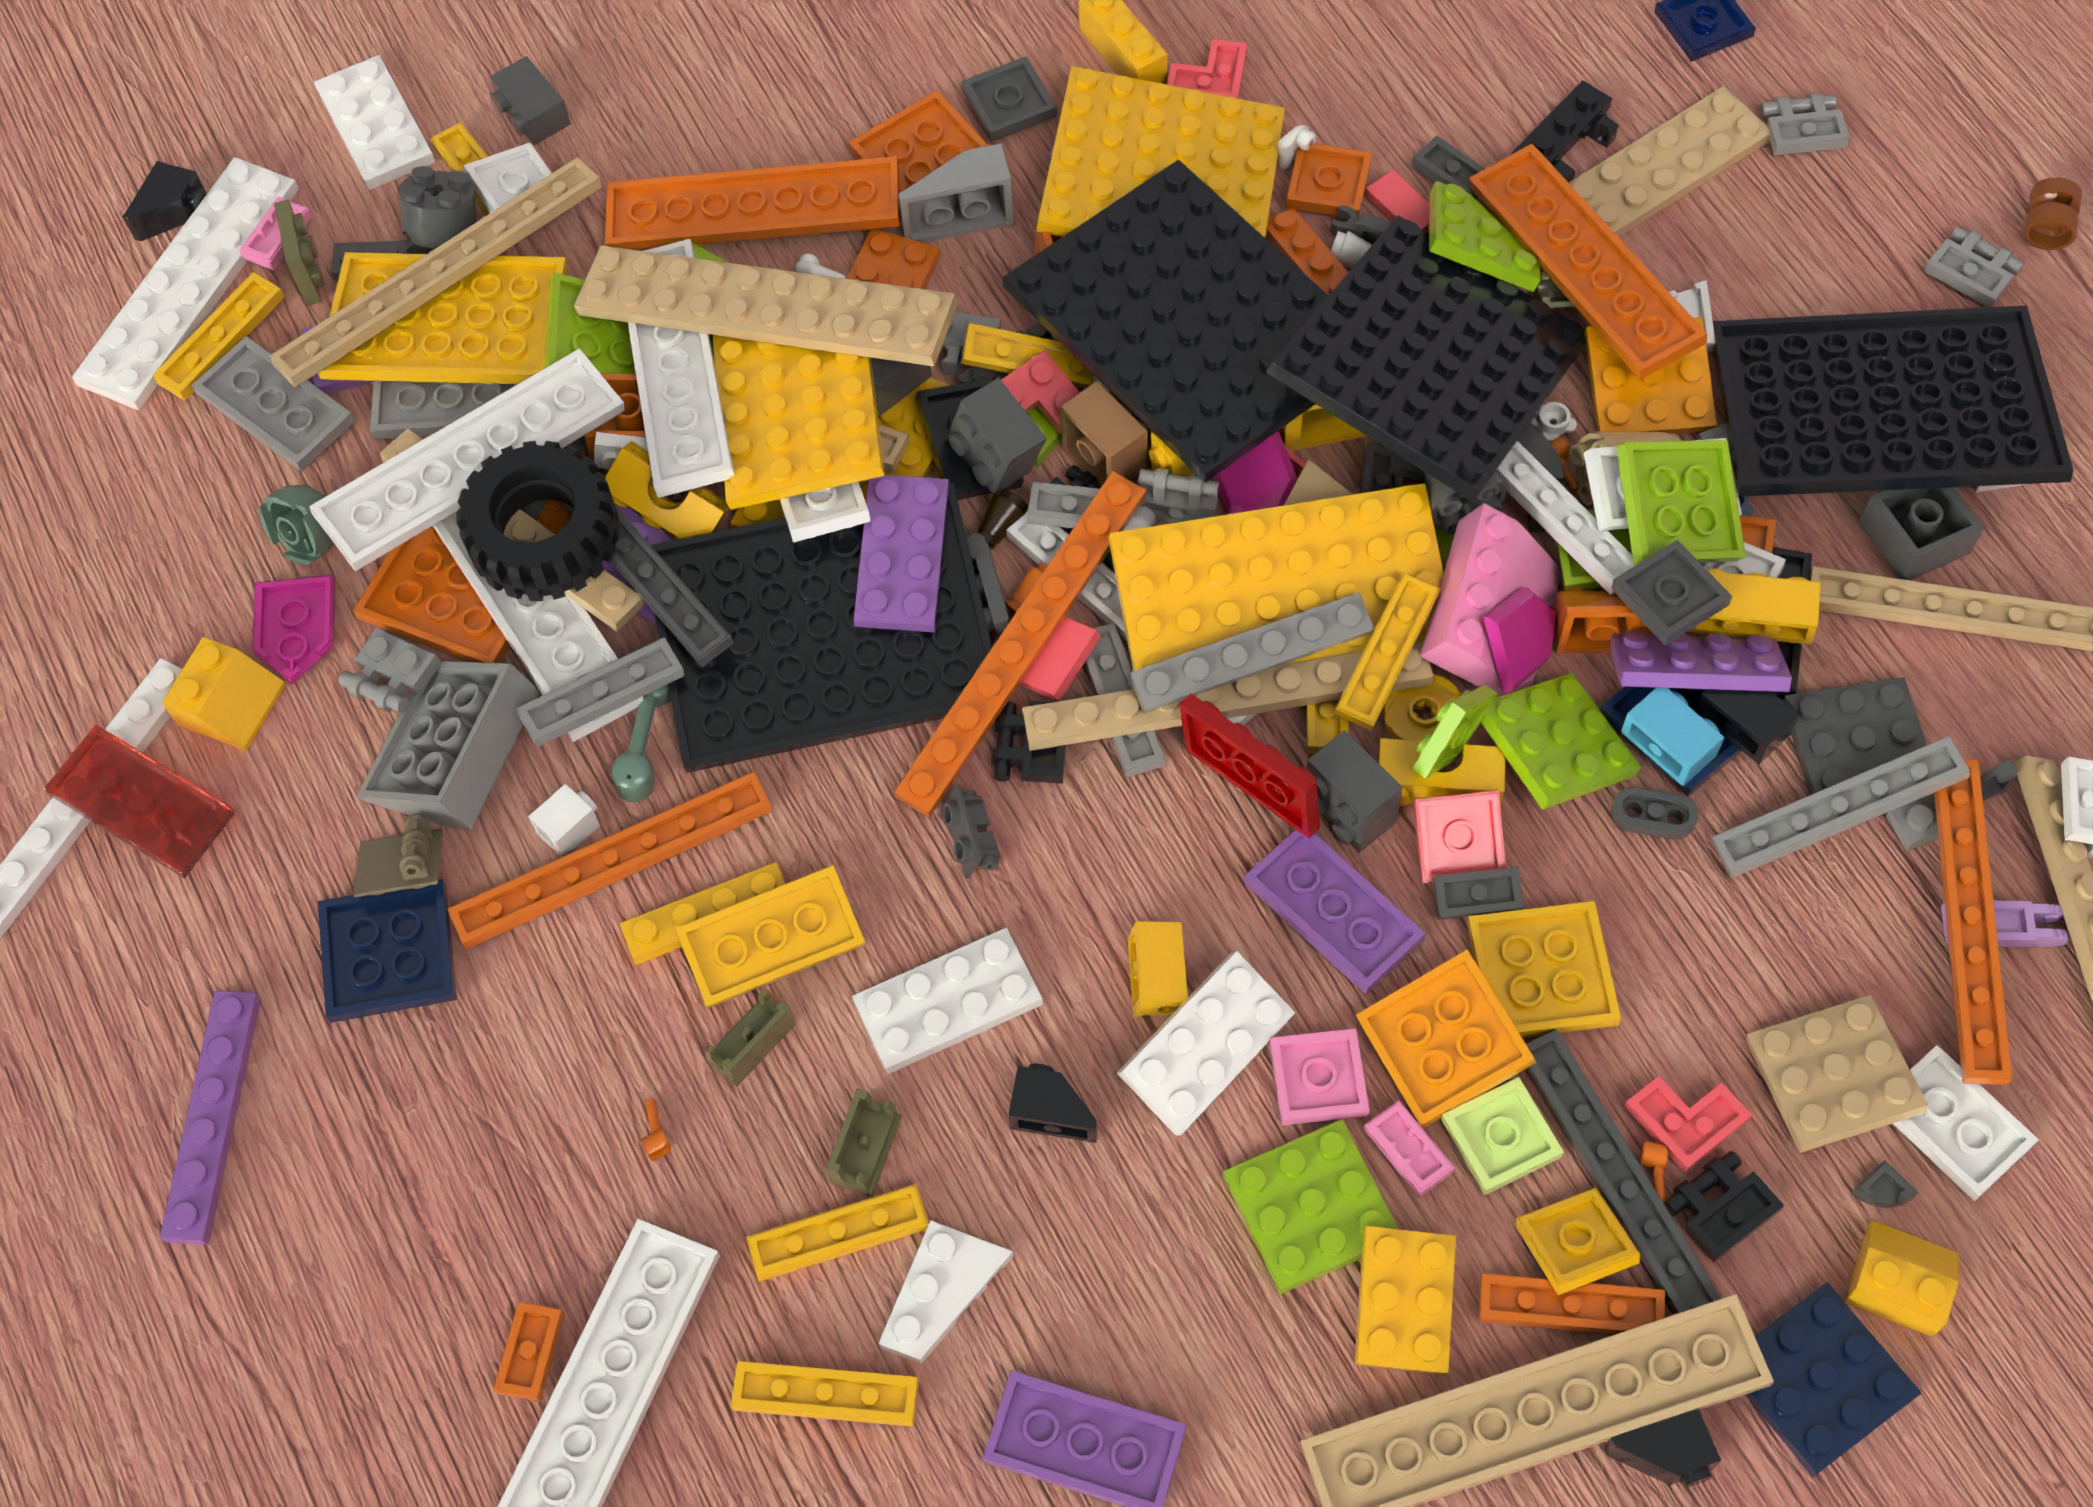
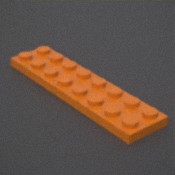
M1533 144L1469 177V188L1498 221L1513 234L1527 252L1536 258L1540 268L1549 274V278L1640 380L1707 344V333Z
M897 156L607 182L605 246L641 250L657 248L686 239H691L692 244H709L900 227L899 161Z

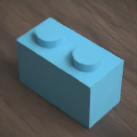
M1659 687L1655 688L1627 713L1621 730L1623 735L1682 786L1689 782L1717 756L1725 738L1720 734L1719 729L1712 721L1700 717L1693 711L1682 695L1675 691H1670L1668 688Z

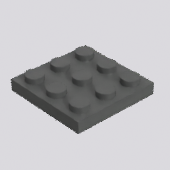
M1905 677L1784 696L1791 703L1794 710L1800 714L1791 732V736L1810 795L1927 746Z

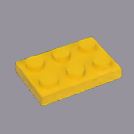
M1372 1226L1364 1228L1355 1365L1442 1375L1448 1374L1456 1248L1455 1235Z

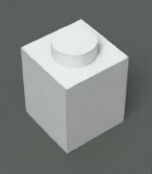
M566 784L528 816L536 834L560 857L573 852L600 827L594 813L598 808L593 800L583 791L576 794Z

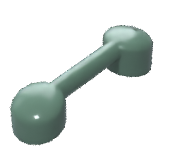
M668 684L643 696L644 700L639 704L628 752L620 755L614 761L611 768L616 792L625 801L640 802L652 793L655 786L652 765L644 755L655 707L666 705L671 701Z

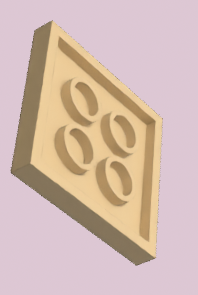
M1871 995L1747 1034L1746 1043L1800 1153L1927 1113L1928 1103Z

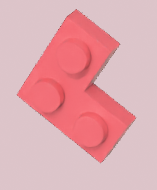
M1212 39L1207 67L1171 63L1167 85L1239 99L1247 55V43Z
M1043 350L1001 381L1026 413L1037 406L1059 434L1062 435L1060 406L1080 392L1049 354Z
M1657 1076L1627 1100L1624 1108L1654 1141L1667 1148L1668 1156L1684 1173L1744 1126L1753 1116L1722 1082L1689 1108L1660 1076Z

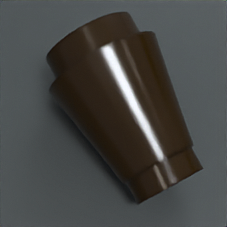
M1002 489L999 495H993L978 527L977 532L979 534L982 533L983 536L985 535L989 549H994L1007 536L1006 530L1021 518L1028 508L1027 504L1019 496L1006 489Z

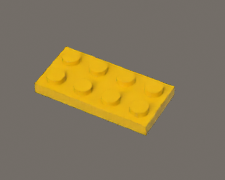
M834 865L675 928L707 1009L865 945L864 938Z

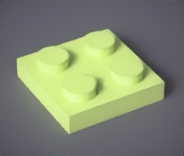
M1519 1077L1443 1113L1441 1117L1443 1125L1484 1196L1562 1158L1564 1153Z

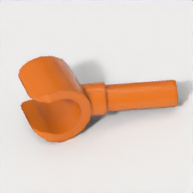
M1557 437L1551 444L1561 461L1564 480L1571 492H1575L1578 490L1579 484L1564 460L1569 456L1571 447L1563 437Z
M649 1099L645 1102L652 1133L640 1140L650 1160L653 1162L667 1155L671 1151V1145L662 1130L656 1100Z
M1646 1141L1641 1147L1639 1164L1653 1168V1187L1662 1202L1666 1200L1664 1169L1667 1163L1668 1150L1662 1144Z

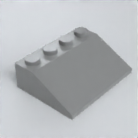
M441 661V665L422 693L419 695L411 691L407 698L409 700L407 710L404 713H400L357 797L362 801L409 816L414 813L423 814L429 822L440 826L471 829L475 820L480 815L481 808L492 786L497 781L498 774L510 750L514 747L515 740L523 726L516 708L536 699L540 691L512 664Z

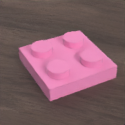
M1356 1028L1270 1038L1269 1045L1281 1126L1369 1115L1370 1110Z

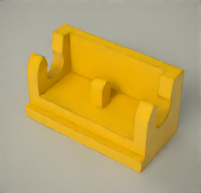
M1136 921L1127 937L1133 1017H1142V1015H1172L1177 1010V1007L1181 1006L1188 998L1182 923Z

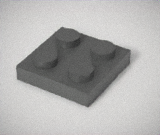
M1027 56L961 81L962 92L991 142L1057 117V107Z
M1678 540L1613 579L1611 587L1665 646L1729 606L1732 598L1730 593Z

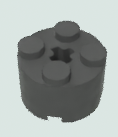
M420 166L414 168L412 176L406 178L399 186L401 231L403 235L405 233L410 235V241L415 245L436 249L476 223L474 187L471 183L470 175L466 172L434 171L431 167Z

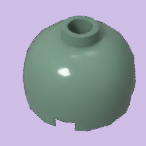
M287 485L276 490L263 500L266 502L259 507L261 525L273 545L280 541L283 547L289 550L283 553L287 559L299 565H309L334 544L312 515L309 507L326 497V495L307 485Z

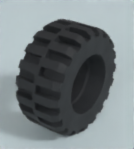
M536 441L523 442V447L513 449L511 445L501 449L502 454L498 457L493 458L489 456L481 462V471L477 472L474 470L467 478L466 483L469 489L463 488L457 501L460 508L456 512L460 537L479 575L485 577L487 583L495 590L500 591L504 588L507 596L521 599L523 594H525L530 601H543L544 596L552 595L554 600L566 597L565 591L574 588L578 592L586 587L585 580L590 576L596 579L604 571L603 560L606 562L611 561L616 551L613 543L619 540L620 531L617 523L619 517L604 474L599 472L597 465L589 457L582 458L579 450L571 446H566L562 450L558 442L545 441L544 446L537 445ZM541 500H556L574 508L571 519L566 526L548 539L528 543L515 541L504 536L505 527L510 518L518 510L530 503Z

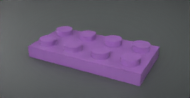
M885 475L869 479L866 505L871 521L864 523L854 612L855 627L935 632L949 479Z
M1628 631L1624 634L1611 635L1610 651L1621 686L1790 691L1792 676L1776 639H1771L1767 636L1752 635L1748 638H1730L1723 634H1710L1707 637H1694L1683 634L1665 646L1655 635H1647L1640 631Z
M1295 829L1244 876V884L1365 995L1425 940L1426 933L1315 833L1310 838H1307Z
M1011 1370L983 1455V1462L1124 1507H1164L1187 1424Z

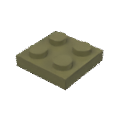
M289 200L276 202L274 207L286 263L306 306L321 303L318 287L324 286L318 264L313 265V258L318 257L312 236L305 237V235H308L302 213L295 214Z

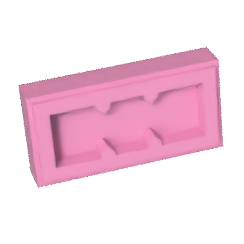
M277 197L274 203L284 201L286 199ZM289 201L294 213H302L305 224H307L312 217L310 209ZM274 203L239 250L243 259L273 271L284 257Z
M1399 1100L1364 1125V1131L1419 1198L1454 1173L1455 1167Z

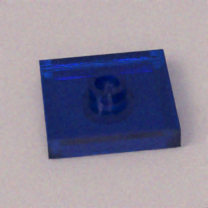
M1663 0L1656 3L1654 10L1655 14L1691 62L1754 37L1756 27L1735 0Z

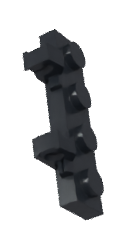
M1582 80L1511 154L1533 144L1569 183L1574 179L1575 170L1561 159L1580 138L1585 139L1588 136L1606 148L1616 139L1619 125L1607 117L1608 115L1606 114L1611 106L1612 98Z

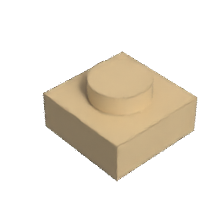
M879 424L884 470L894 473L909 445V435Z

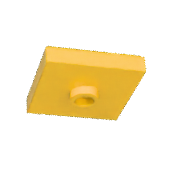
M1596 1187L1516 1218L1518 1232L1557 1295L1640 1263V1253Z

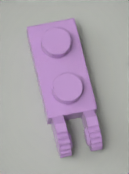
M1993 900L1998 947H2033L2035 945L2042 948H2052L2068 943L2069 939L2066 930L2036 928L2035 923H2053L2062 920L2064 916L2059 904H2032V901ZM1944 901L1941 906L1945 942L1946 946H1949Z

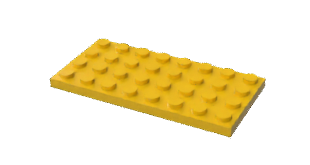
M1425 483L1114 532L1108 536L1133 671L1358 592L1361 594L1375 629L1403 572L1439 588L1444 574ZM1434 605L1415 643L1424 642ZM1372 634L1287 664L1364 652Z

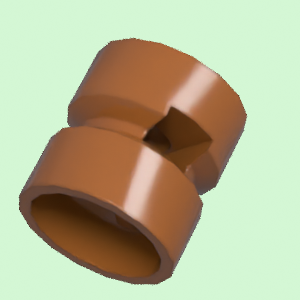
M2053 177L2041 180L2033 186L2025 226V238L2031 245L2045 250H2059L2068 247L2074 242L2077 236L2078 214L2082 201V190L2077 183L2066 178Z

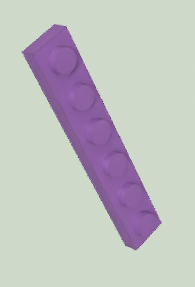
M214 991L160 1238L166 1243L209 1244L261 998L257 993Z

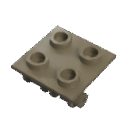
M414 813L404 822V835L360 842L353 892L354 897L381 895L385 892L411 888L420 889L438 884L443 837L442 829L432 831L430 823L425 816L420 813Z

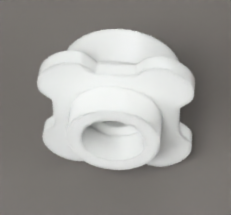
M1549 402L1543 405L1540 412L1536 414L1530 423L1532 426L1537 427L1550 443L1566 432H1574L1577 426L1576 420L1570 418L1569 409L1559 402Z

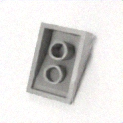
M1002 144L980 146L975 149L965 150L899 193L904 237L924 243L1014 225L1011 177Z

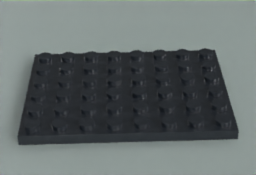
M1179 159L1002 277L1003 287L1205 483L1315 405L1314 402L1266 372L1272 360L1329 295Z
M1398 215L1272 360L1266 373L1470 501L1475 502L1585 347V329L1578 322L1567 319L1551 309L1545 302L1531 297L1518 289L1514 284L1430 252L1429 234L1420 229L1416 223Z
M2027 305L1713 321L1715 335L1714 353L1739 497L2071 482L2074 470Z
M949 483L935 632L854 626L864 523L814 538L793 542L786 518L784 517L651 545L734 641V644L704 667H701L654 613L659 639L665 637L684 670V676L669 683L668 687L686 773L945 718L992 649L954 483Z

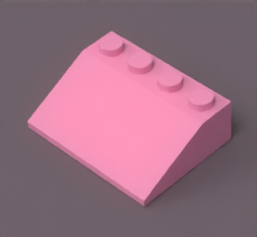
M1484 503L1458 521L1440 584L1441 590L1434 605L1420 654L1421 658L1478 687L1486 684L1498 693V697L1505 694L1502 691L1483 617L1521 587H1528L1553 607L1562 574L1561 568L1517 520ZM1535 672L1512 692L1532 686Z

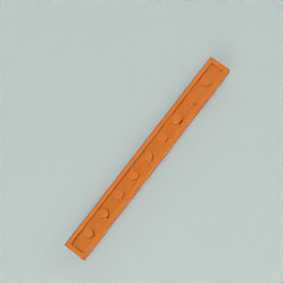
M1114 471L1111 472L894 791L895 798L928 818L931 817L1110 551L1109 534L1123 531L1146 498V490Z

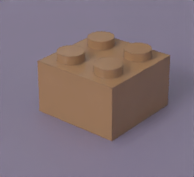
M1098 381L1060 406L1063 450L1084 472L1090 471L1096 476L1101 487L1112 471L1135 483L1139 480L1140 470H1148L1149 432L1147 426L1136 415L1132 416L1123 407L1122 402L1110 390L1107 391Z

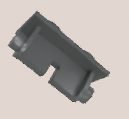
M956 786L943 805L942 817L946 827L950 828L954 841L955 859L958 863H961L965 878H970L977 866H982L984 870L997 868L1001 855L993 832H978L977 830L987 828L990 824L982 797L977 796L973 790L962 793L960 786Z

